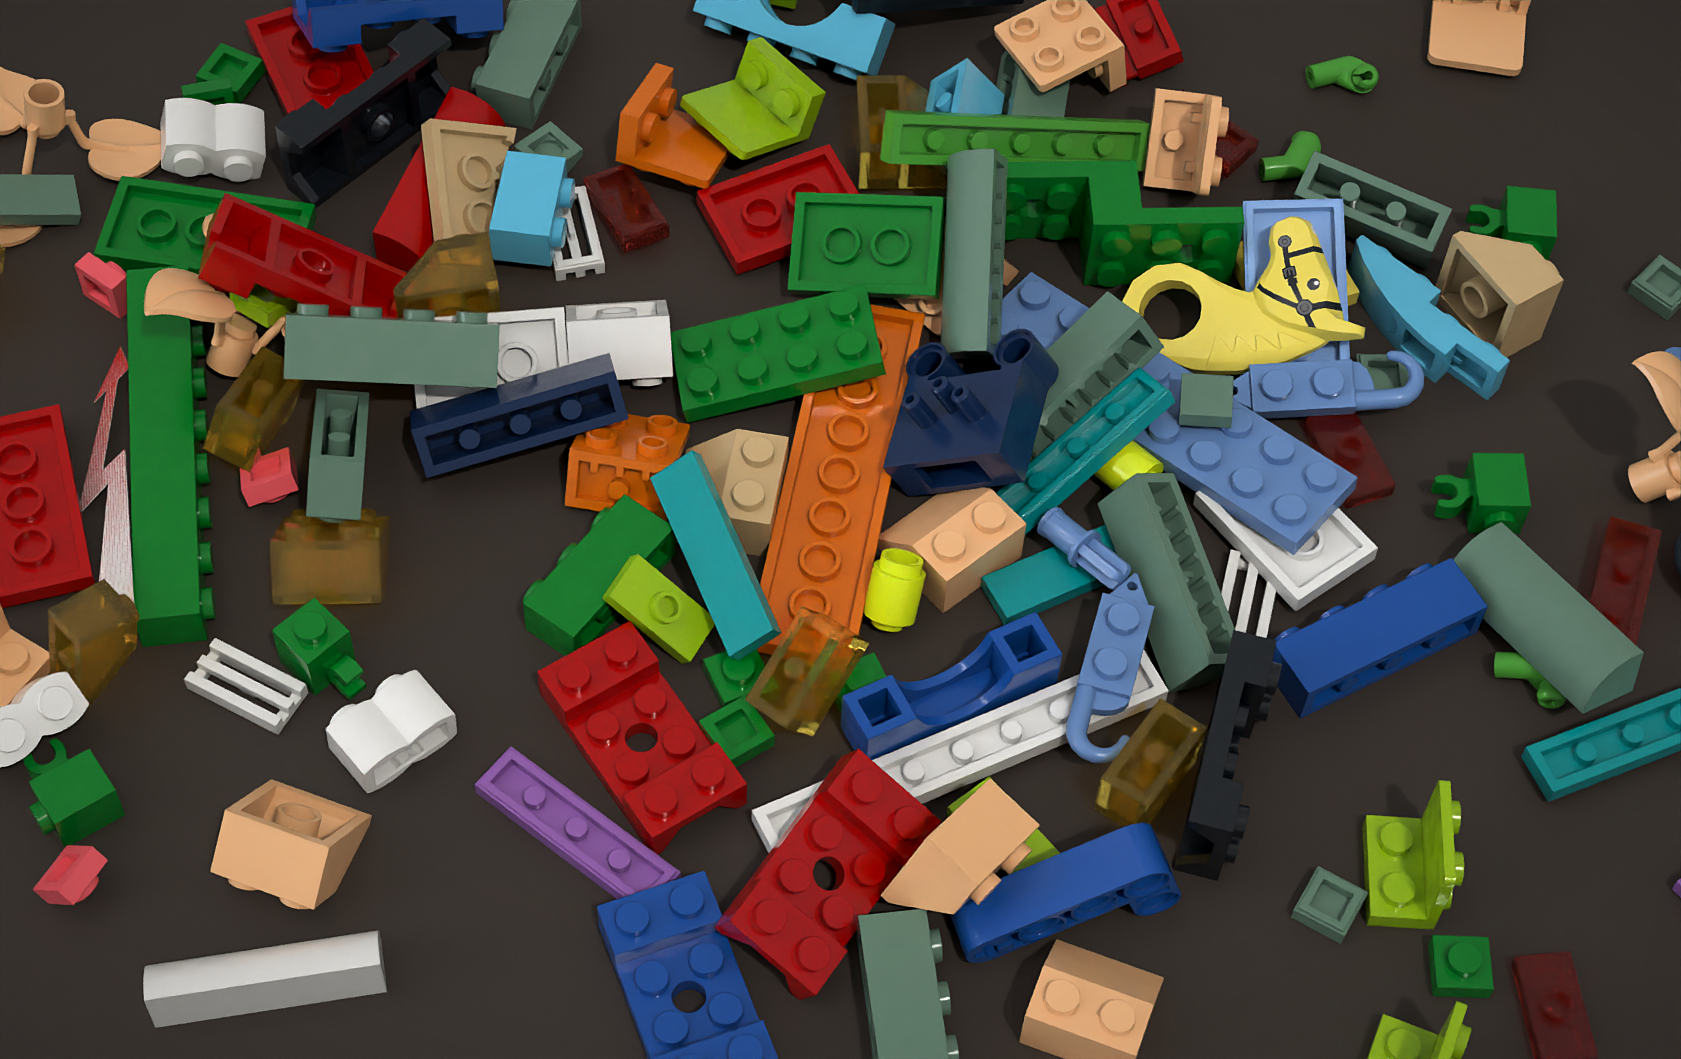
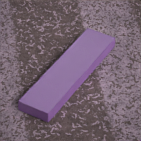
M512 746L474 784L476 794L616 899L681 878L679 870Z

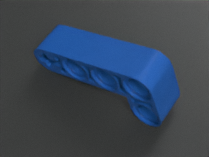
M1136 823L1122 827L1000 878L1002 881L983 902L977 905L970 898L954 915L950 914L966 961L981 963L1008 954L1126 904H1130L1132 910L1138 916H1148L1162 912L1175 905L1181 899V891L1152 826L1148 823Z

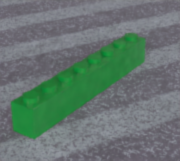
M188 265L126 270L134 592L133 617L142 647L207 641V620L216 619L213 587H206V574L214 573L215 571L214 553L211 541L204 542V529L213 528L211 500L209 496L203 497L202 484H211L208 452L201 453V441L210 439L207 410H200L199 398L208 397L205 367H198V356H205L207 354L205 331L203 325H197V320L167 314L145 316L144 296L153 275L159 270L166 268L190 271Z

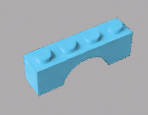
M696 0L693 11L706 16L704 26L729 35L734 26L749 32L746 41L762 37L773 47H775L776 42L792 47L790 57L814 66L817 65L819 58L836 63L833 70L834 73L859 82L863 73L875 78L877 77L895 27V23L884 17L872 13L856 14L852 6L841 3L826 19L807 26H794L783 22L774 12L769 0Z

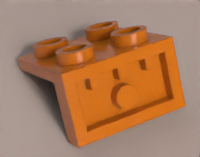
M655 63L620 113L615 161L633 166L640 171L652 172L678 180L688 186L706 189L710 186L730 155V152L708 130L700 126L690 114L674 109L677 100V89L672 88L674 68Z
M628 414L629 419L577 434L569 449L564 506L600 512L606 507L612 508L625 494L668 522L650 477L680 458L690 436L691 426L689 424L680 423L675 418L667 415L643 417Z

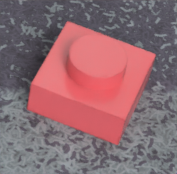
M88 252L74 265L83 294L119 319H122L127 314V279L125 271L112 261L105 263Z
M289 447L239 464L241 491L249 507L263 502L274 503L288 496L289 493L299 490L296 462Z
M67 845L33 888V891L48 904L74 905L92 893L99 882L97 874L108 860L93 846Z

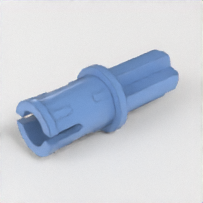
M1059 507L1051 508L1038 523L1037 533L1047 538L1068 555L1070 565L1073 567H1083L1110 590H1115L1129 578L1131 566L1101 542V535L1097 531H1087L1066 515Z

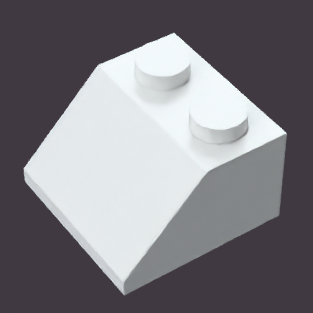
M666 300L566 306L569 364L610 353L617 380L632 379V385L654 386L663 383L662 377L673 376L670 317Z

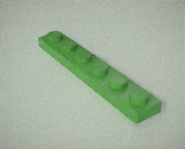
M886 110L880 160L889 164L948 166V157L953 153L973 149L995 148L1008 159V162L1136 160L1138 171H1144L1151 124L1142 120Z

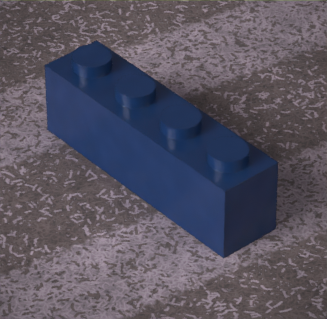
M610 353L497 385V388L483 389L410 411L411 432L426 478L629 419Z

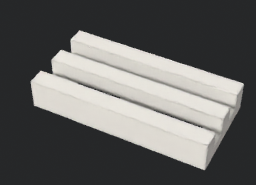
M585 186L575 187L574 200L577 199L590 255L582 257L570 208H564L562 217L567 219L566 240L571 259L563 260L561 248L555 247L552 265L556 281L566 280V274L575 272L576 278L586 276L585 270L594 269L595 274L605 273V262Z
M1231 549L1221 595L1227 610H1229L1237 569L1247 571L1235 627L1236 631L1246 633L1259 573L1251 562L1240 557L1241 551ZM1266 581L1255 634L1267 638L1276 589L1268 581Z
M214 638L209 645V654L207 656L202 654L196 662L197 670L195 672L190 671L184 678L187 689L278 735L307 696L306 684ZM222 661V662H224V663H226V664H228V665H230V666H232V667H234V668L240 670L241 672H243V673H245V674H247V675H249V676H251V677H253V678H255V679H257V680H259V681H261V682H263V683H265V684H267V685H269V686H271V687H273V688H275V689H277V690H279V691H281V692H283V693L289 695L290 697L288 698V697H286V696H284V695H282V694H280V693H278V692H276V691H274V690H272V689H270V688H268V687H266V686H264V685H262V684H260V683H258V682H256V681H254V680L248 678L247 676H245V675H243V674H241V673H239V672H237V671H235V670H233V669H231V668H229V667H227V666L221 664L220 662ZM210 675H213L237 687L243 693L253 698H258L280 710L277 714H274L207 679Z

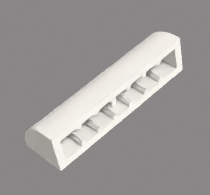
M379 930L147 965L144 968L143 976L144 1002L155 1028L387 992Z

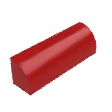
M450 87L434 119L506 127L502 117L487 102L472 93L455 87ZM422 140L372 233L377 260L395 268L433 279L438 267L436 264Z

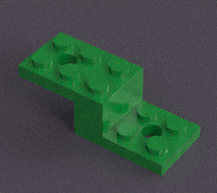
M1136 160L1008 162L1005 241L1030 238H1048L1051 240L1079 238L1083 285L1114 287L1131 284L1134 279L1153 266L1174 263L1185 264L1221 283L1231 282L1245 223L1242 207L1142 208ZM1039 199L1038 201L1028 202V200Z

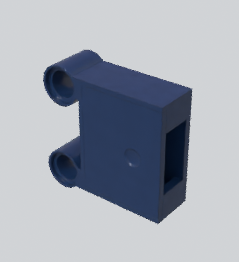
M1016 329L1010 331L999 340L994 349L993 358L1001 368L1000 370L966 374L943 345L933 342L922 345L909 357L906 364V372L909 378L883 465L884 470L908 497L1025 482L1047 392L1055 383L1059 373L1056 362L1031 331Z

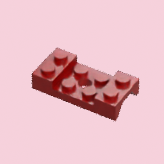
M227 193L224 194L209 222L198 275L199 279L208 282L216 290L224 293H234L246 299L256 283L265 287L273 295L281 298H291L300 303L329 305V315H350V306L381 307L382 317L399 318L401 308L413 281V275Z
M631 621L537 671L539 693L640 840L657 855L665 850L680 828L716 807L722 806L738 809L747 804L746 781L718 742L713 745L710 743L660 673L658 658ZM638 733L650 734L657 741L652 749L645 752L634 751L626 743L630 737Z
M858 748L839 759L714 928L722 935L752 946L785 975L790 993L798 1000L816 996L848 952L844 947L857 930L858 915H868L900 869L904 867L923 841L938 827L941 820ZM818 860L828 862L835 870L836 883L830 891L819 887L814 880L813 869Z

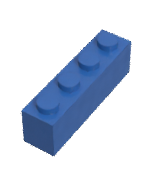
M1452 558L1435 566H1432L1430 563L1421 565L1413 570L1404 581L1391 587L1387 584L1377 586L1369 591L1362 601L1347 608H1344L1342 605L1333 607L1325 612L1317 622L1301 630L1299 627H1292L1279 634L1274 639L1277 642L1272 660L1282 664L1277 687L1299 719L1476 634L1488 606Z

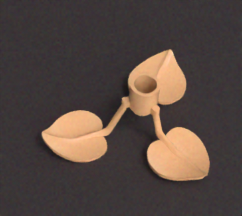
M0 67V135L13 133L20 126L27 130L28 137L22 174L32 173L37 137L42 139L54 138L65 125L69 126L80 147L90 150L88 163L91 169L105 178L120 181L121 176L142 178L150 174L161 164L160 130L125 119H104L95 122L90 127L89 138H87L76 122L75 111L65 110V93L59 83L50 79L35 80ZM0 225V248L27 242L36 236L44 225Z
M209 214L203 221L202 230L205 236L207 235L209 222L214 214ZM166 268L156 272L146 288L144 296L145 316L167 314L215 323L211 347L206 357L208 366L214 371L230 377H241L246 372L252 354L262 356L266 345L280 331L285 337L286 316L280 317L259 339L256 333L257 325L249 318L241 316L242 313L235 309L233 301L224 292L215 291V288L208 282L199 279V274L177 268Z
M1656 351L1635 359L1632 364L1646 376L1652 385L1665 414L1677 432L1660 447L1648 451V458L1633 463L1628 468V477L1636 496L1644 503L1667 495L1669 501L1681 498V451L1674 453L1671 450L1681 442V360L1671 353Z

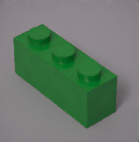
M625 494L612 508L606 507L601 510L594 519L589 533L578 544L574 542L563 551L558 560L557 567L545 580L538 579L527 590L523 599L526 630L564 656L601 637L621 615L602 599L603 595L630 556L639 554L659 572L675 555V534L671 525Z

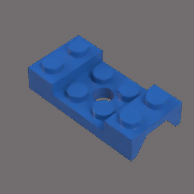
M292 0L293 18L311 46L324 52H340L348 48L347 45L362 44L361 25L372 29H385L392 27L396 21L413 20V22L418 23L425 18L431 24H435L442 20L441 17H444L456 34L467 38H481L487 36L489 31L504 30L503 0Z
M705 871L597 906L598 926L648 1059H778L763 1020H759L728 938L714 928L722 914ZM684 990H695L705 998V1004L696 1012L685 1013L674 1006L673 999Z

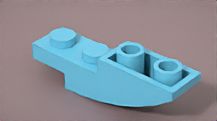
M1361 235L1355 242L1347 270L1360 291L1358 297L1364 309L1378 330L1397 351H1403L1413 356L1420 363L1424 375L1432 382L1436 383L1448 372L1485 400H1488L1500 388L1510 360L1502 355L1494 345L1484 342L1460 325L1453 316L1443 313L1436 308L1441 290L1435 287L1428 278L1411 270L1393 257L1386 248L1376 245L1364 235Z

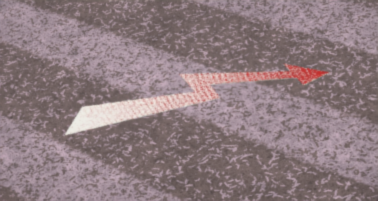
M119 347L94 401L95 403L106 392L80 500L81 511H83L108 485L97 608L134 603L125 449L103 469L118 379L128 370V361L121 347Z

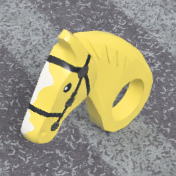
M1289 216L1280 220L1270 228L1268 244L1271 256L1268 266L1251 292L1230 287L1185 264L1174 263L1153 266L1134 279L1122 301L1143 317L1144 309L1149 301L1162 291L1172 288L1185 289L1196 295L1201 302L1202 308L1200 319L1194 329L1185 336L1173 340L1159 339L1164 346L1160 353L1194 374H1245L1249 370V364L1292 362L1322 348L1329 341L1363 339L1365 335V327L1344 320L1338 290L1316 231L1310 221L1296 216Z

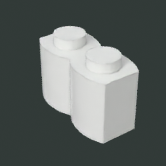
M193 98L165 100L160 122L162 169L185 177L212 173L235 182L261 177L266 158L265 122L262 109L238 103L213 105L209 102Z
M417 670L409 671L403 675L395 674L388 677L378 686L372 699L357 705L349 704L342 707L334 714L330 725L325 729L330 750L366 793H371L387 785L401 775L412 763L428 757L457 734L454 712Z
M57 672L33 680L15 695L10 705L0 707V768L20 761L37 746L42 736L52 735L67 729L84 714L89 703L68 672Z

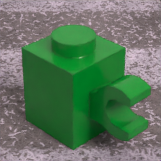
M1507 186L1499 209H1493L1480 204L1469 207L1466 222L1477 223L1483 227L1470 226L1468 232L1533 245L1544 259L1549 260L1557 239L1556 191Z
M1472 453L1463 478H1457L1452 475H1439L1435 477L1431 487L1432 493H1443L1452 498L1451 500H1438L1434 509V516L1442 519L1454 518L1465 508L1468 533H1481L1502 522L1514 534H1520L1531 508L1524 454Z
M315 597L272 630L280 663L299 681L305 683L307 689L314 696L333 683L346 698L351 700L367 687L366 683L360 678L364 671L356 662L350 631Z
M54 738L50 740L55 753V758L52 762L45 765L38 764L30 753L23 758L30 777L33 779L29 781V784L37 802L28 806L42 833L47 835L54 831L65 848L67 845H73L125 816L116 789L90 748L70 759L64 744L59 739Z

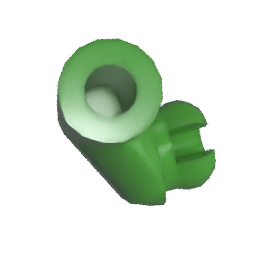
M1343 56L1309 65L1305 70L1307 83L1312 89L1335 83L1354 93H1368L1372 91L1379 80V73L1373 65L1353 56Z
M1299 131L1290 139L1292 143L1284 155L1260 158L1258 167L1261 181L1301 178L1314 151L1321 153V143L1318 136L1313 132Z
M1496 652L1494 661L1495 678L1527 679L1537 690L1538 703L1545 708L1556 709L1566 702V698L1518 652Z

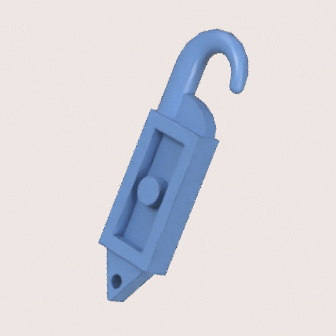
M1389 351L1386 355L1388 360L1404 365L1409 374L1408 382L1405 386L1393 389H1374L1373 380L1368 370L1359 362L1352 361V359L1249 364L1248 372L1234 380L1233 391L1237 394L1233 395V399L1265 419L1354 414L1355 411L1397 409L1409 405L1419 397L1424 387V373L1420 363L1413 356L1403 351Z
M1136 573L1131 575L1110 594L1102 593L1066 723V738L1071 749L1079 757L1092 763H1108L1117 760L1126 752L1130 743V737L1122 735L1112 747H1097L1088 740L1087 730L1092 714L1101 716L1116 715L1125 711L1129 706L1155 606L1148 604L1138 574Z

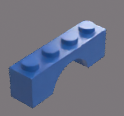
M1037 612L1031 613L988 632L980 645L971 654L938 675L914 682L899 681L893 675H889L843 695L840 727L853 750L859 748L871 760H874L1057 684L1062 652Z

